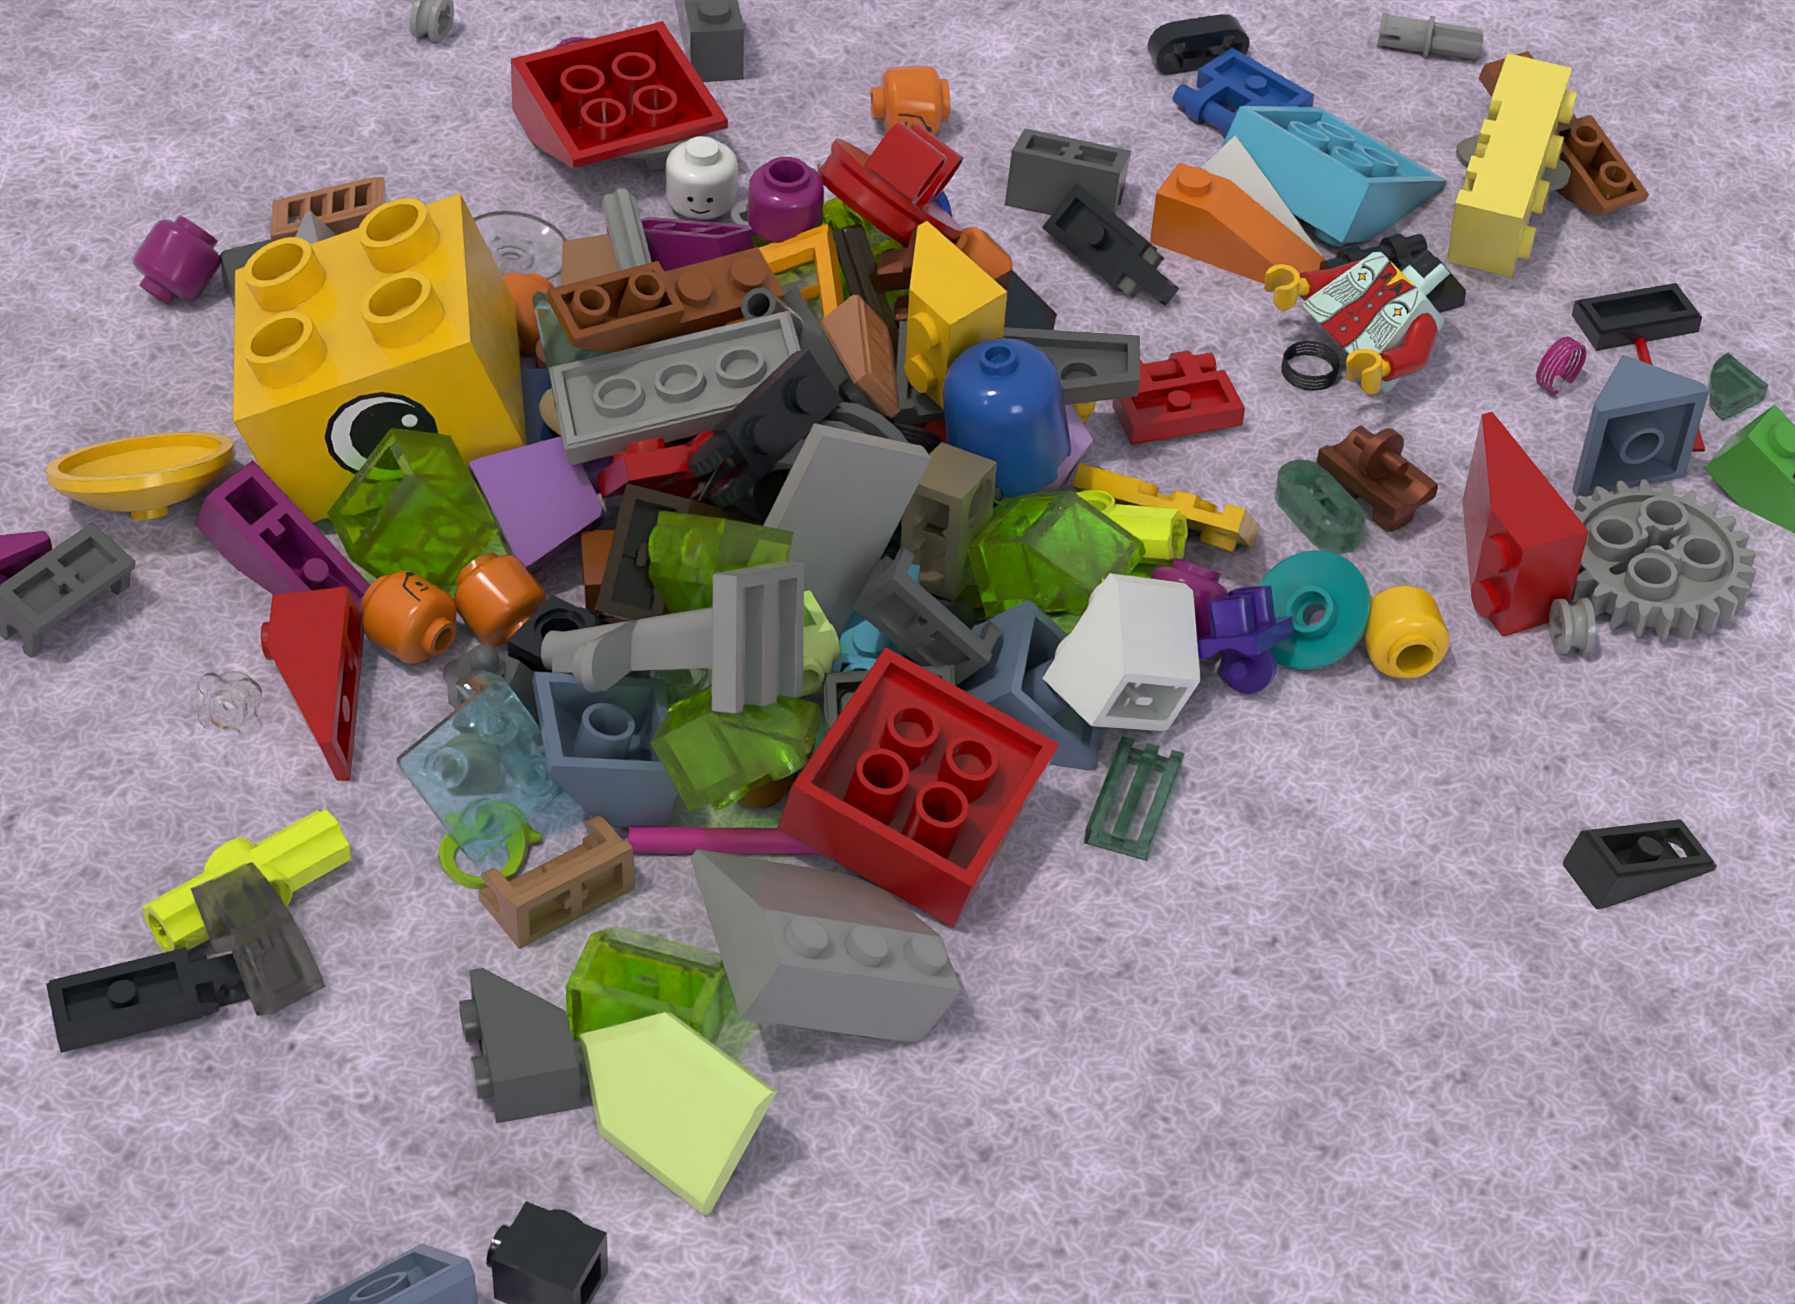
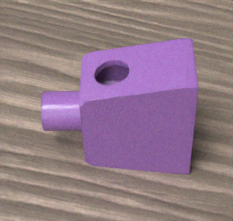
M560 436L475 459L469 462L468 477L506 554L513 555L521 560L528 570L534 573L580 541L581 531H594L603 524L605 512L597 496L601 493L597 474L614 463L611 455L569 466L563 438Z

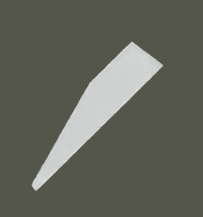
M1236 135L1201 167L1209 173L1231 180L1322 256Z

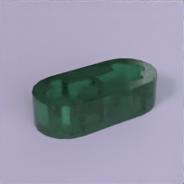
M1299 459L1282 465L1276 480L1275 501L1307 539L1319 550L1336 554L1350 553L1358 548L1363 537L1365 513L1352 496L1328 471L1316 462Z

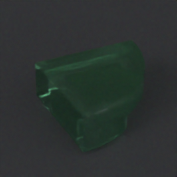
M1726 353L1715 362L1708 380L1710 407L1723 421L1763 401L1769 385L1731 354Z

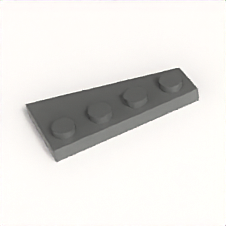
M900 321L896 369L900 412L893 417V424L910 425L945 420L944 410L926 393L918 392L905 375L907 321ZM1004 327L1003 338L1020 339L1040 348L1053 360L1062 385L1065 405L1138 396L1140 381V335Z

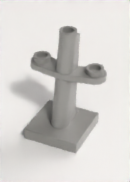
M778 561L713 574V607L564 632L550 631L542 642V663L546 669L552 670V673H573L575 681L583 685L591 693L608 690L630 671L651 670L667 676L678 674L683 669H712V711L739 713L743 712V705L745 704L766 706L776 703V696H803L804 563Z

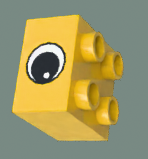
M461 193L427 205L414 198H401L387 202L370 212L357 229L313 244H309L305 239L298 237H288L273 241L255 252L247 261L245 267L235 270L233 423L260 468L312 523L467 472L469 462L475 459L527 445L515 301Z

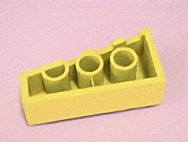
M1507 53L1491 98L1488 119L1483 121L1475 156H1471L1466 170L1463 190L1460 189L1455 202L1447 262L1512 278L1518 258L1529 260L1537 227L1528 226L1532 212L1542 215L1551 184L1549 181L1542 180L1546 167L1552 169L1557 167L1564 142L1563 136L1556 135L1559 123L1570 124L1578 92L1568 90L1572 68Z

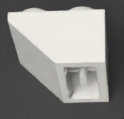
M1109 573L1105 581L1099 584L1092 592L1088 601V607L1071 634L1066 636L1058 645L1055 659L1042 679L1090 726L1151 731L1168 730L1200 682L1193 590L1185 583Z

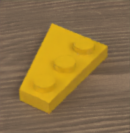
M1079 463L1072 487L1078 492L1085 490L1105 491L1113 495L1115 504L1179 509L1181 515H1186L1187 528L1201 532L1198 542L1228 553L1234 552L1236 543L1252 548L1260 527L1245 508L1226 503L1223 513L1216 511L1218 506L1203 500L1197 495L1177 490L1172 491L1170 496L1158 493L1160 488L1151 483Z

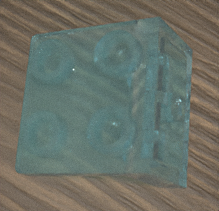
M477 668L472 669L455 683L466 701L396 759L398 767L465 856L475 863L482 861L565 791L549 776L541 728L503 676Z

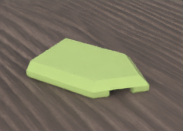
M664 1012L580 1034L598 1134L702 1215H708L713 1210L777 1091L671 1012Z

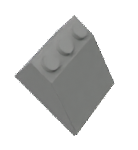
M696 849L690 858L741 1020L916 1043L924 1039L961 992L942 937L885 889L862 876Z

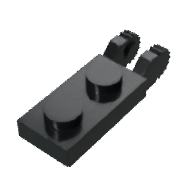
M809 350L796 351L711 430L714 434L697 449L696 453L692 454L689 461L686 462L687 466L694 476H704L714 471L723 461L730 457L736 466L710 490L709 498L719 509L731 506L755 486L756 480H761L773 468L774 463L797 442L803 439L810 432L814 423L819 424L843 400Z

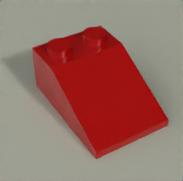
M1492 411L1481 415L1462 502L1472 603L1477 613L1483 618L1488 617L1497 631L1504 637L1549 623L1550 608L1554 599H1566L1570 605L1589 531Z

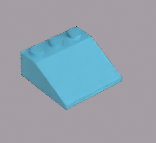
M1240 106L1222 145L1223 147L1236 135L1296 220L1301 221L1303 219L1316 227L1314 231L1316 237L1337 247H1344L1346 243L1369 242L1442 190L1447 180L1321 107Z

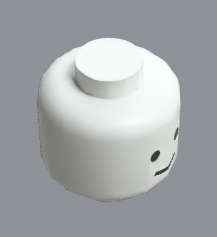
M704 136L694 137L676 146L670 151L666 160V195L669 205L677 213L700 221L711 220L726 214L733 208L738 197V162L735 153L725 144Z

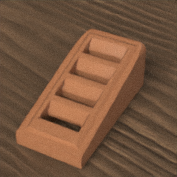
M384 177L357 180L274 200L271 240L276 241L283 238L296 237L304 214L309 211L318 216L336 235L359 228L361 222L370 212L387 203ZM300 216L299 221L288 224L289 217Z
M852 295L821 320L823 324L821 327L854 385L885 417L888 416L892 419L900 412L889 329L884 321L859 295Z

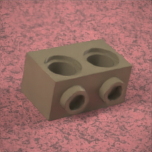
M941 442L929 454L932 459L902 515L900 548L905 545L915 554L911 564L920 565L919 585L929 593L954 601L988 564L997 462Z

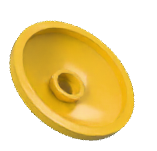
M169 432L107 441L64 454L47 465L46 475L48 484L65 497L98 510L130 512L133 520H150L167 515L169 513V505L197 495L223 474L235 457V449L231 438L216 433Z

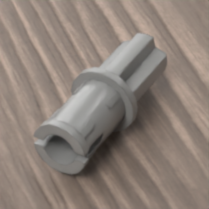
M1383 13L1377 47L1385 46L1423 52V57L1428 58L1429 53L1476 60L1481 54L1484 34L1481 29L1435 22V16H1430L1429 21Z

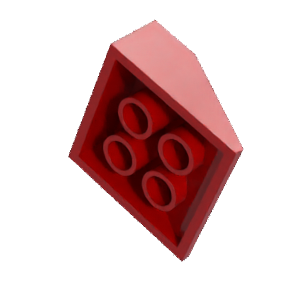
M663 21L511 59L512 110L533 144L572 169L728 128L727 117Z
M885 647L793 783L777 829L954 928L1056 753L1059 743Z

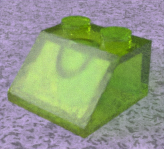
M659 510L657 525L650 535L648 552L651 559L648 576L671 614L713 607V574L778 561H789L794 532L724 518Z

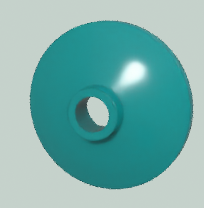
M1311 550L1294 554L1276 564L1258 585H1271L1275 618L1292 616L1294 635L1270 648L1274 652L1277 663L1293 670H1315L1335 663L1357 645L1369 623L1371 595L1368 584L1362 573L1352 562L1336 553ZM1320 610L1326 611L1321 621L1309 626L1310 618L1315 612Z

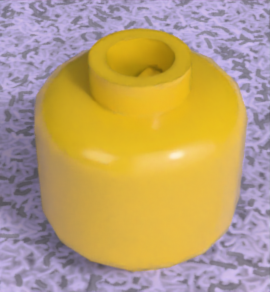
M1402 585L1390 587L1377 593L1371 599L1370 619L1362 638L1369 657L1377 670L1389 677L1401 679L1417 678L1429 673L1443 660L1449 649V632L1440 609L1431 594L1420 587Z

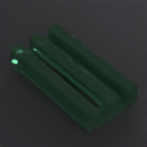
M1122 736L1086 826L1084 844L1148 861L1180 776L1185 753L1172 750L1168 758L1158 755L1160 747L1158 745L1147 743L1143 751L1134 748L1135 739ZM1128 765L1138 766L1112 834L1103 832ZM1152 770L1161 772L1163 775L1138 841L1128 839L1127 835Z

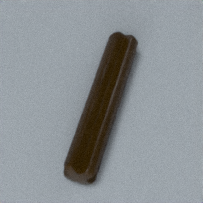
M861 224L843 227L833 233V239L836 242L838 261L850 296L859 295L887 325L892 341L896 372L899 333L885 290H883L877 275L878 268L865 228Z

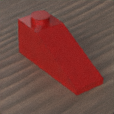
M347 586L272 595L269 622H263L261 626L260 637L263 654L268 661L274 660L285 685L337 781H350L364 643L361 615Z

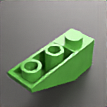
M1774 404L1732 435L1704 469L1740 507L1795 533V424Z

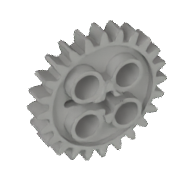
M1641 480L1638 491H1631L1623 481H1617L1613 495L1606 489L1597 486L1594 489L1592 500L1579 495L1574 509H1571L1589 531L1571 601L1575 602L1577 598H1589L1595 616L1603 612L1611 614L1610 628L1612 629L1619 627L1624 621L1633 623V632L1637 637L1644 633L1646 627H1653L1661 640H1667L1670 628H1677L1686 639H1692L1696 624L1706 632L1713 633L1718 619L1730 623L1733 620L1735 610H1743L1756 574V569L1752 567L1756 552L1746 549L1749 540L1748 533L1733 532L1737 520L1734 516L1722 518L1715 516L1718 503L1714 501L1702 507L1695 504L1696 491L1691 490L1681 498L1674 496L1673 485L1666 483L1661 492H1654L1647 480Z

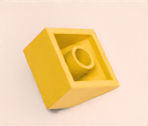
M928 221L917 226L909 289L904 370L910 384L918 392L926 393L944 410L943 385L951 364L965 349L981 341L1003 338L1007 291Z

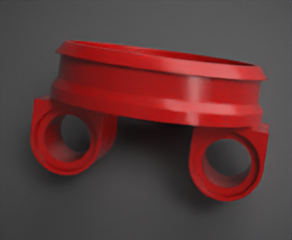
M900 121L897 122L883 137L871 155L845 140L836 138L831 144V153L823 165L817 164V173L828 190L870 224L906 248H908L912 231L917 230V226L926 221L949 241L957 239L963 232L961 226L938 206L934 200L939 197L952 179L964 157L918 123L909 129Z

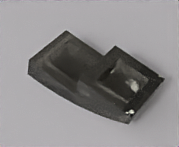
M253 862L244 863L191 888L215 954L232 951L256 1016L273 1014L326 987L317 963L295 920L280 896Z

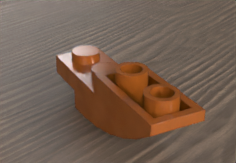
M1529 51L1517 54L1518 56L1534 59ZM1505 58L1484 64L1478 78L1491 97L1493 96ZM1573 113L1569 125L1559 123L1556 135L1564 137L1559 159L1566 163L1571 170L1568 184L1556 190L1561 196L1577 206L1600 216L1646 201L1649 193L1592 115L1577 119Z
M756 247L666 272L663 271L660 263L655 261L548 289L546 298L572 347L591 351L617 352L726 326L728 322L743 319L745 317L741 310L742 301L745 295L752 289L766 288L781 300H783L785 294L760 249Z

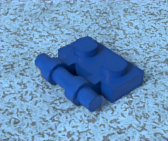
M1231 48L1198 69L1196 87L1199 89L1197 91L1186 84H1181L1174 92L1173 102L1184 108L1186 116L1199 124L1208 122L1221 130L1222 136L1225 139L1240 106L1313 107L1315 94L1238 50ZM1225 103L1230 107L1234 108L1236 111L1232 112L1227 108L1223 107L1222 105Z

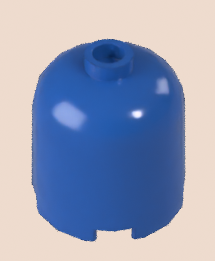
M995 338L981 341L965 349L948 368L943 385L947 444L997 462L995 488H1000L1001 496L1004 498L1032 494L1053 483L1058 478L1057 468L1071 454V441L1062 385L1053 360L1040 348L1026 341L1014 338Z

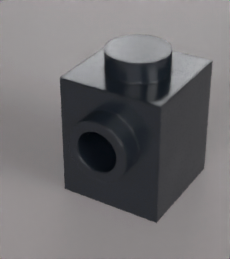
M526 1201L512 1225L504 1224L497 1230L488 1249L486 1265L492 1268L494 1299L506 1304H591L608 1274L607 1232L584 1224L577 1216L561 1209L548 1210Z

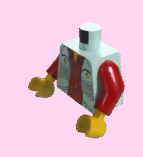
M1425 249L1402 272L1382 252H1373L1365 259L1331 269L1302 272L1300 275L1295 268L1289 265H1274L1266 272L1264 289L1267 292L1274 291L1273 304L1280 310L1293 308L1297 302V296L1305 300L1302 306L1320 327L1347 353L1346 380L1353 382L1361 378V390L1372 395L1376 394L1380 389L1384 392L1390 391L1402 376L1422 370L1427 366L1438 331L1443 326L1444 318L1426 295L1450 273L1428 249Z

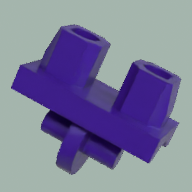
M1271 585L1235 588L1228 592L1229 596L1215 598L1207 602L1211 632L1197 639L1199 659H1208L1225 650L1221 657L1220 669L1227 684L1239 693H1256L1272 683L1276 675L1277 661L1274 652L1270 648L1294 635L1292 616L1275 618Z

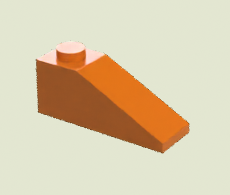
M1179 162L1156 192L1150 237L1151 244L1265 284L1267 270L1274 265H1289L1295 268L1300 275L1302 272L1320 270V263L1326 260L1231 180L1209 173L1202 168L1192 167Z

